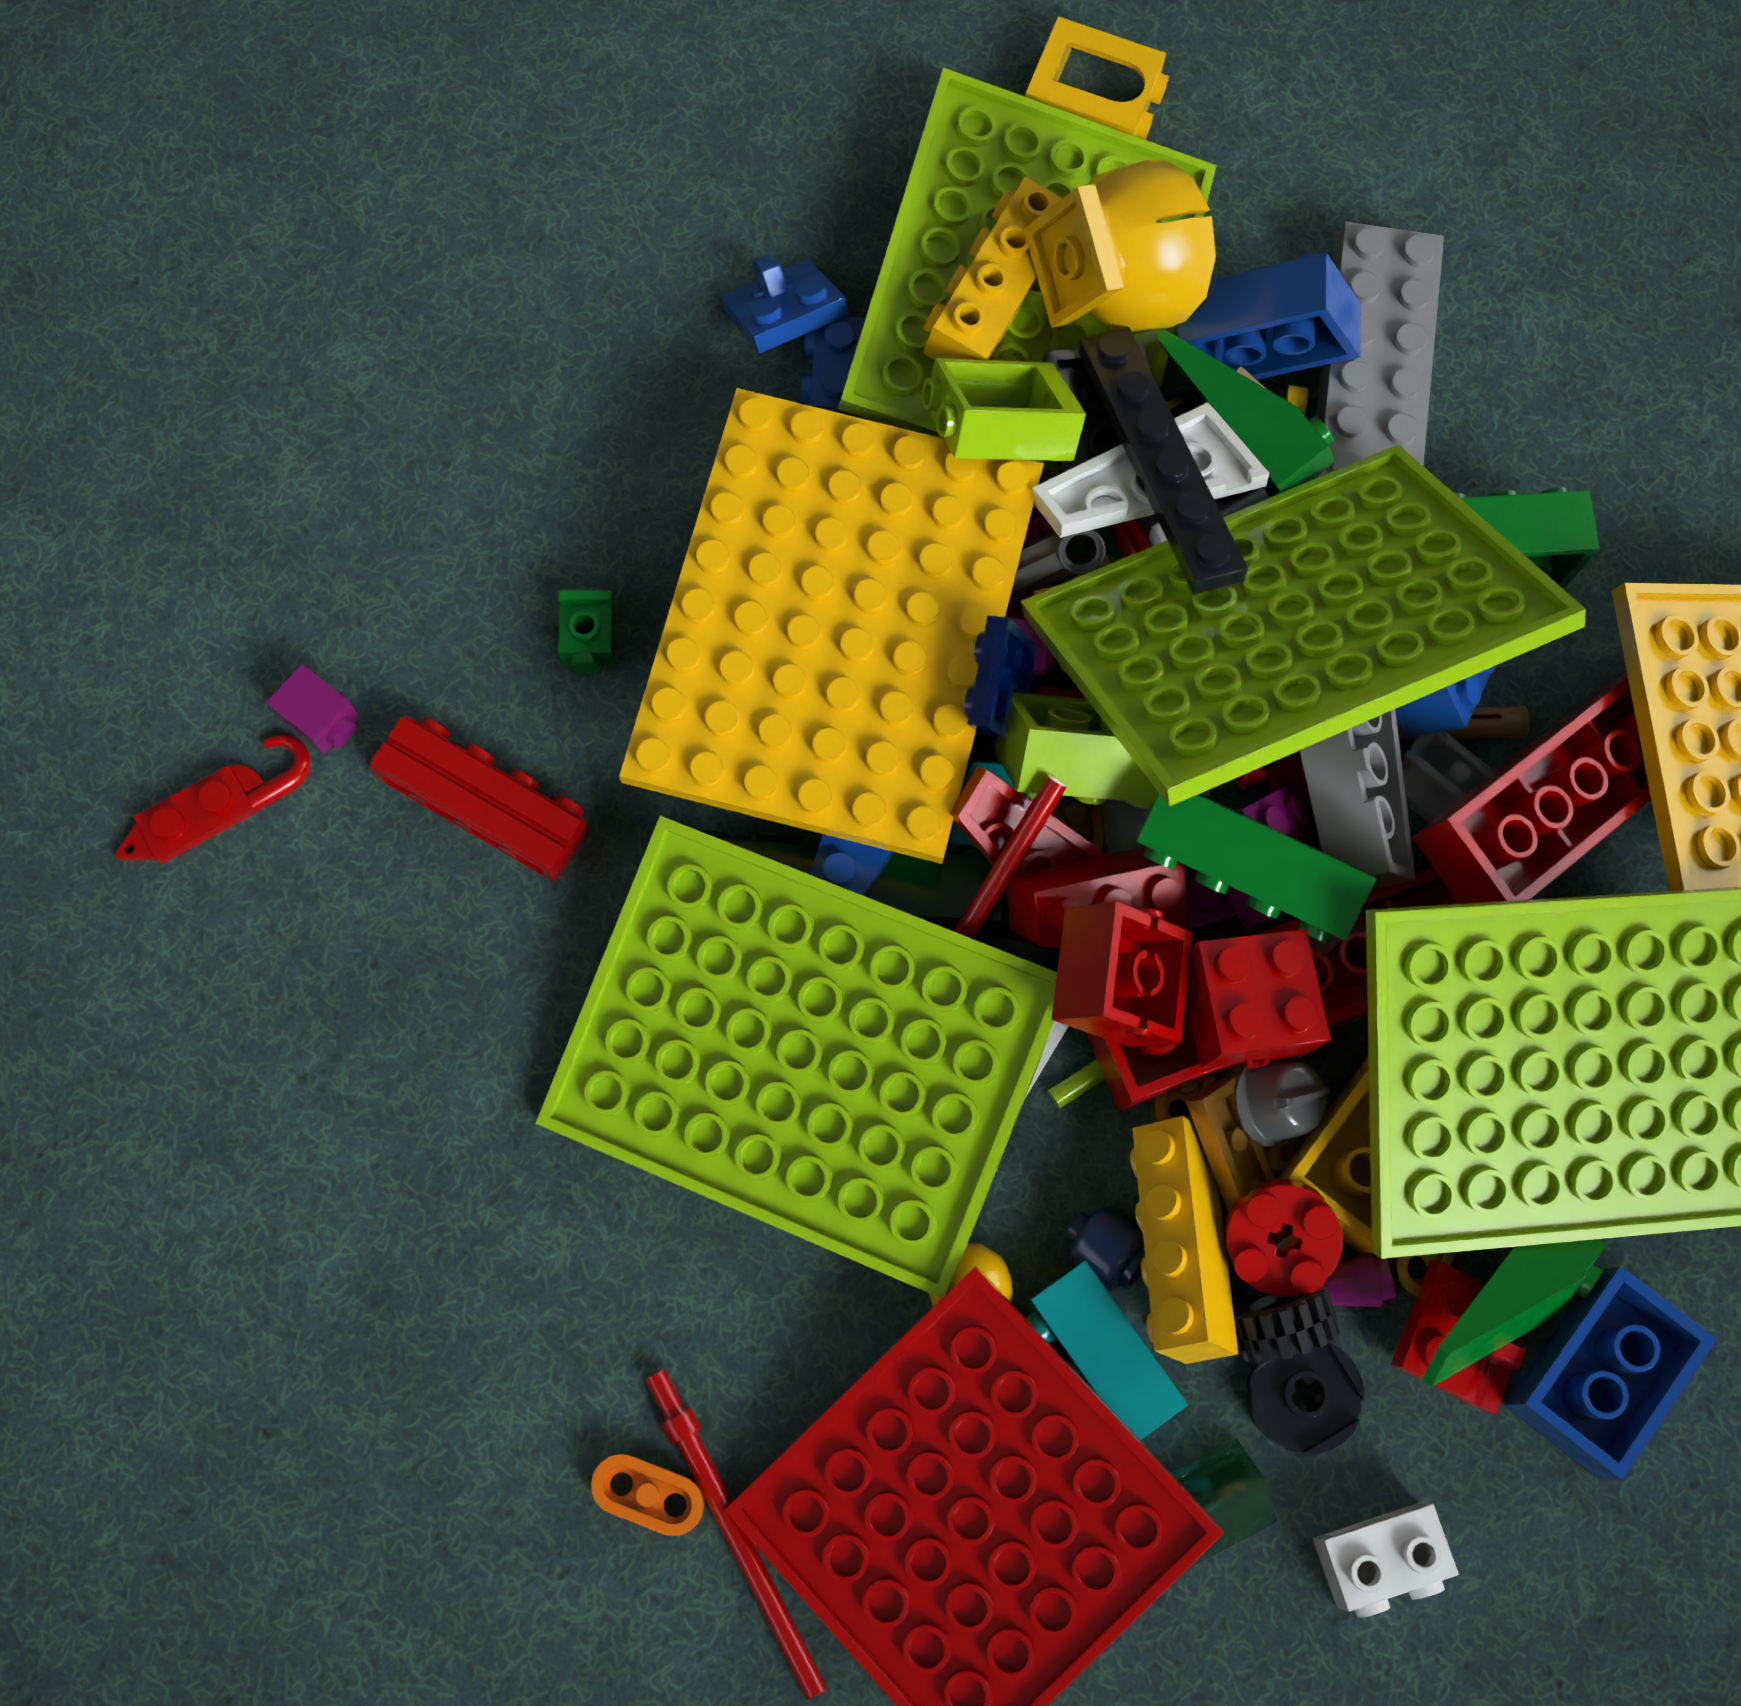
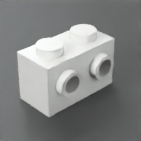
M1416 1503L1313 1538L1336 1607L1348 1612L1354 1610L1357 1618L1372 1616L1390 1608L1389 1598L1409 1592L1412 1600L1440 1593L1445 1590L1442 1580L1459 1575L1434 1504Z

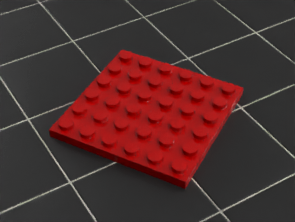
M977 1266L952 1288L724 1510L896 1706H1048L1224 1534L1223 1528Z

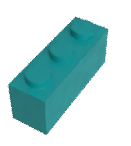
M1086 1260L1024 1304L1031 1313L1026 1319L1049 1344L1052 1343L1061 1357L1140 1441L1188 1406L1185 1399Z

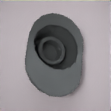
M1294 1056L1270 1059L1269 1064L1266 1066L1251 1069L1244 1067L1237 1078L1235 1087V1111L1241 1127L1253 1141L1264 1147H1278L1303 1139L1311 1134L1312 1130L1320 1124L1325 1116L1326 1096L1331 1092L1330 1088L1323 1084L1321 1077L1308 1065L1303 1057Z

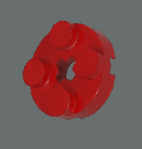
M1272 1179L1261 1183L1260 1188L1252 1190L1246 1197L1243 1194L1233 1204L1225 1224V1244L1236 1274L1251 1287L1269 1295L1288 1297L1301 1293L1313 1294L1318 1292L1324 1286L1326 1278L1337 1267L1342 1254L1343 1234L1333 1208L1315 1188L1292 1179ZM1282 1224L1291 1225L1293 1236L1299 1238L1295 1246H1288L1287 1250L1284 1251L1276 1250L1275 1243L1268 1240L1269 1233H1279L1282 1229Z

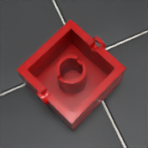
M1117 901L1065 908L1051 1020L1128 1047L1181 1044L1193 932L1162 920L1163 912L1159 910H1137Z
M1307 929L1199 941L1191 948L1186 999L1200 1068L1245 1063V1068L1247 1069L1258 1068L1268 1065L1270 1059L1307 1055L1331 1041Z

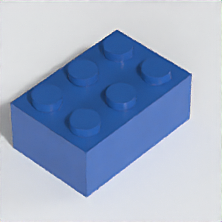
M1327 253L1305 254L1293 261L1269 267L1256 266L1250 268L1247 272L1224 278H1211L1207 297L1186 322L1178 325V337L1235 371L1242 366L1258 380L1361 357V303Z
M1622 1266L1603 1269V1275L1587 1299L1581 1296L1577 1298L1503 1404L1596 1479L1623 1480L1717 1340Z

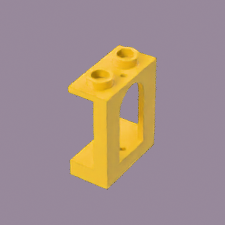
M1058 16L1025 97L1146 140L1154 114L1147 111L1151 102L1160 105L1169 80V76L1162 73L1166 53ZM1074 48L1137 71L1142 77L1144 90L1139 97L1132 101L1117 102L1058 81L1071 49Z

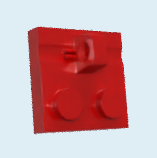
M1429 1261L1421 1282V1291L1419 1296L1415 1298L1391 1362V1366L1420 1381H1422L1439 1345L1486 1285L1442 1261ZM1525 1334L1433 1387L1481 1411L1496 1415L1513 1369H1519L1526 1348L1521 1346Z

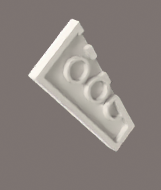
M1209 402L1174 418L1214 499L1266 487L1270 473ZM1122 444L1032 489V494L1035 497L1034 505L1060 538L1155 514Z

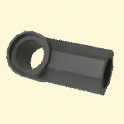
M1098 529L1061 538L1053 530L1024 544L1012 587V592L1016 599L1019 600L1032 594L1033 591L1045 588L1072 574L1083 575L1097 569L1104 560L1106 551L1104 540ZM1082 534L1092 538L1091 546L1085 553L1071 555L1066 552V545L1074 536Z

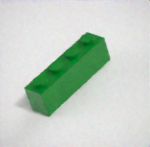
M1159 794L1136 841L1147 846L1143 855L1146 858L1174 870L1177 862L1183 863L1198 871L1194 880L1222 894L1226 893L1229 886L1250 895L1246 902L1247 906L1274 919H1277L1280 911L1288 913L1302 920L1298 930L1307 929L1309 936L1329 944L1333 935L1346 941L1376 881L1373 875L1201 794L1169 806Z

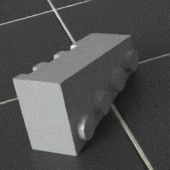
M1395 709L1299 750L1322 852L1373 875L1376 881L1372 889L1415 881Z

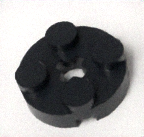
M1329 1342L1321 1348L1312 1347V1352L1302 1355L1300 1352L1293 1354V1358L1283 1360L1282 1357H1279L1273 1362L1264 1363L1261 1360L1254 1364L1247 1378V1402L1255 1424L1270 1441L1288 1451L1305 1453L1327 1452L1343 1444L1354 1433L1360 1419L1357 1418L1361 1411V1401L1364 1400V1385L1361 1375L1352 1359L1341 1348ZM1298 1379L1305 1385L1315 1383L1319 1389V1392L1313 1397L1316 1407L1311 1411L1304 1405L1295 1406L1291 1396L1296 1392L1293 1384Z

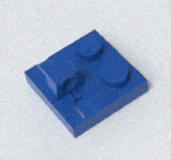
M770 254L752 261L757 280L720 296L723 308L729 319L759 354L850 315L844 295L821 271L817 270L808 258L782 270L780 265L774 262Z

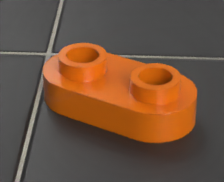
M628 1454L610 1456L603 1460L593 1473L591 1491L595 1502L601 1509L663 1535L680 1536L686 1534L697 1526L703 1516L704 1496L699 1486L693 1480ZM620 1472L627 1473L633 1481L631 1491L625 1496L617 1495L611 1486L613 1477ZM673 1493L682 1495L686 1500V1510L679 1517L670 1516L665 1510V1501Z

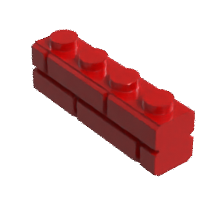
M406 715L402 716L389 734L388 741L382 744L370 762V769L377 779L546 879L556 883L589 832L585 819L581 817L584 810L575 802L560 794H557L554 800H551L537 792L539 784L518 769L512 768L510 773L506 774L492 766L495 759L479 746L468 742L463 749L449 741L450 732L434 720L424 717L418 723Z

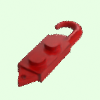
M275 734L265 738L262 742L265 748L281 746L287 748L292 753L293 762L287 771L264 782L255 771L247 766L228 765L133 816L136 824L116 852L115 857L120 861L157 860L162 865L254 815L260 809L292 793L305 782L310 772L311 762L307 747L299 739L287 734ZM134 847V851L128 854V849Z

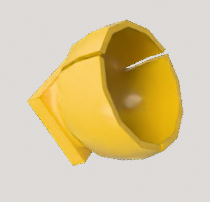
M1145 160L1121 166L1095 175L1087 186L1075 188L1023 228L1051 328L1069 325L1087 312L1111 330L1129 327L1131 332L1140 333L1169 328L1188 320L1207 297L1216 254L1212 216L1188 218L1165 223H1158L1156 221L1186 214L1206 213L1210 210L1193 177L1168 161Z

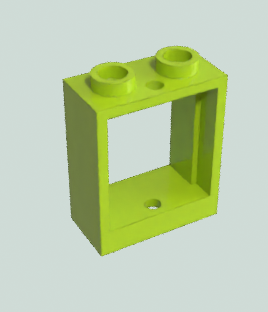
M935 358L932 376L927 378L923 385V406L932 416L937 425L939 436L944 438L954 458L1074 461L1086 413L1053 363Z

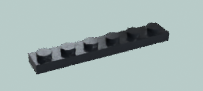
M1125 327L1080 338L1079 355L1193 595L1244 582L1248 567L1130 328Z

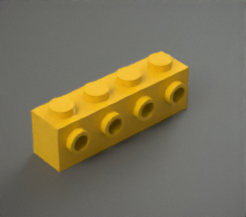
M1027 177L1023 178L1014 194L1005 190L991 216L997 223L992 231L983 227L970 249L969 255L975 258L969 268L960 264L946 289V292L952 295L946 306L937 302L926 320L923 330L929 333L930 336L922 352L933 360L935 358L990 360L1037 281L1029 244L1023 228L1062 199L1060 196Z
M1179 1116L1132 1128L1134 1148L1130 1152V1163L1138 1181L1139 1202L1136 1204L1135 1214L1144 1240L1145 1256L1141 1261V1273L1144 1283L1149 1290L1151 1313L1147 1316L1146 1324L1154 1350L1184 1364L1238 1355L1219 1187L1194 1122L1184 1116Z

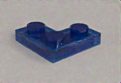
M987 615L985 631H981L978 634L975 642L974 657L976 664H978L975 685H971L967 690L964 711L968 718V725L985 736L1004 738L1012 693L1029 694L1038 644L1010 618Z

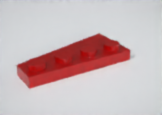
M977 766L957 798L950 815L954 817L953 820L993 866L1032 801L987 769ZM1050 814L1014 875L1107 856V854Z

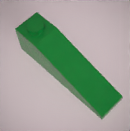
M1164 328L1154 334L1166 355L1191 386L1195 388L1205 403L1209 402L1270 473L1268 481L1279 494L1313 480L1336 462L1329 447L1335 439L1316 415L1308 421L1295 405Z
M1598 1239L1514 1247L1439 1345L1422 1381L1433 1387L1563 1313L1576 1294L1587 1299L1604 1273V1270L1595 1264L1606 1244Z

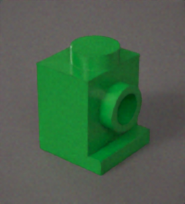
M559 590L558 654L562 665L570 666L571 670L584 674L597 673L602 670V666H614L616 607L611 590ZM577 627H594L587 634H580L576 631Z

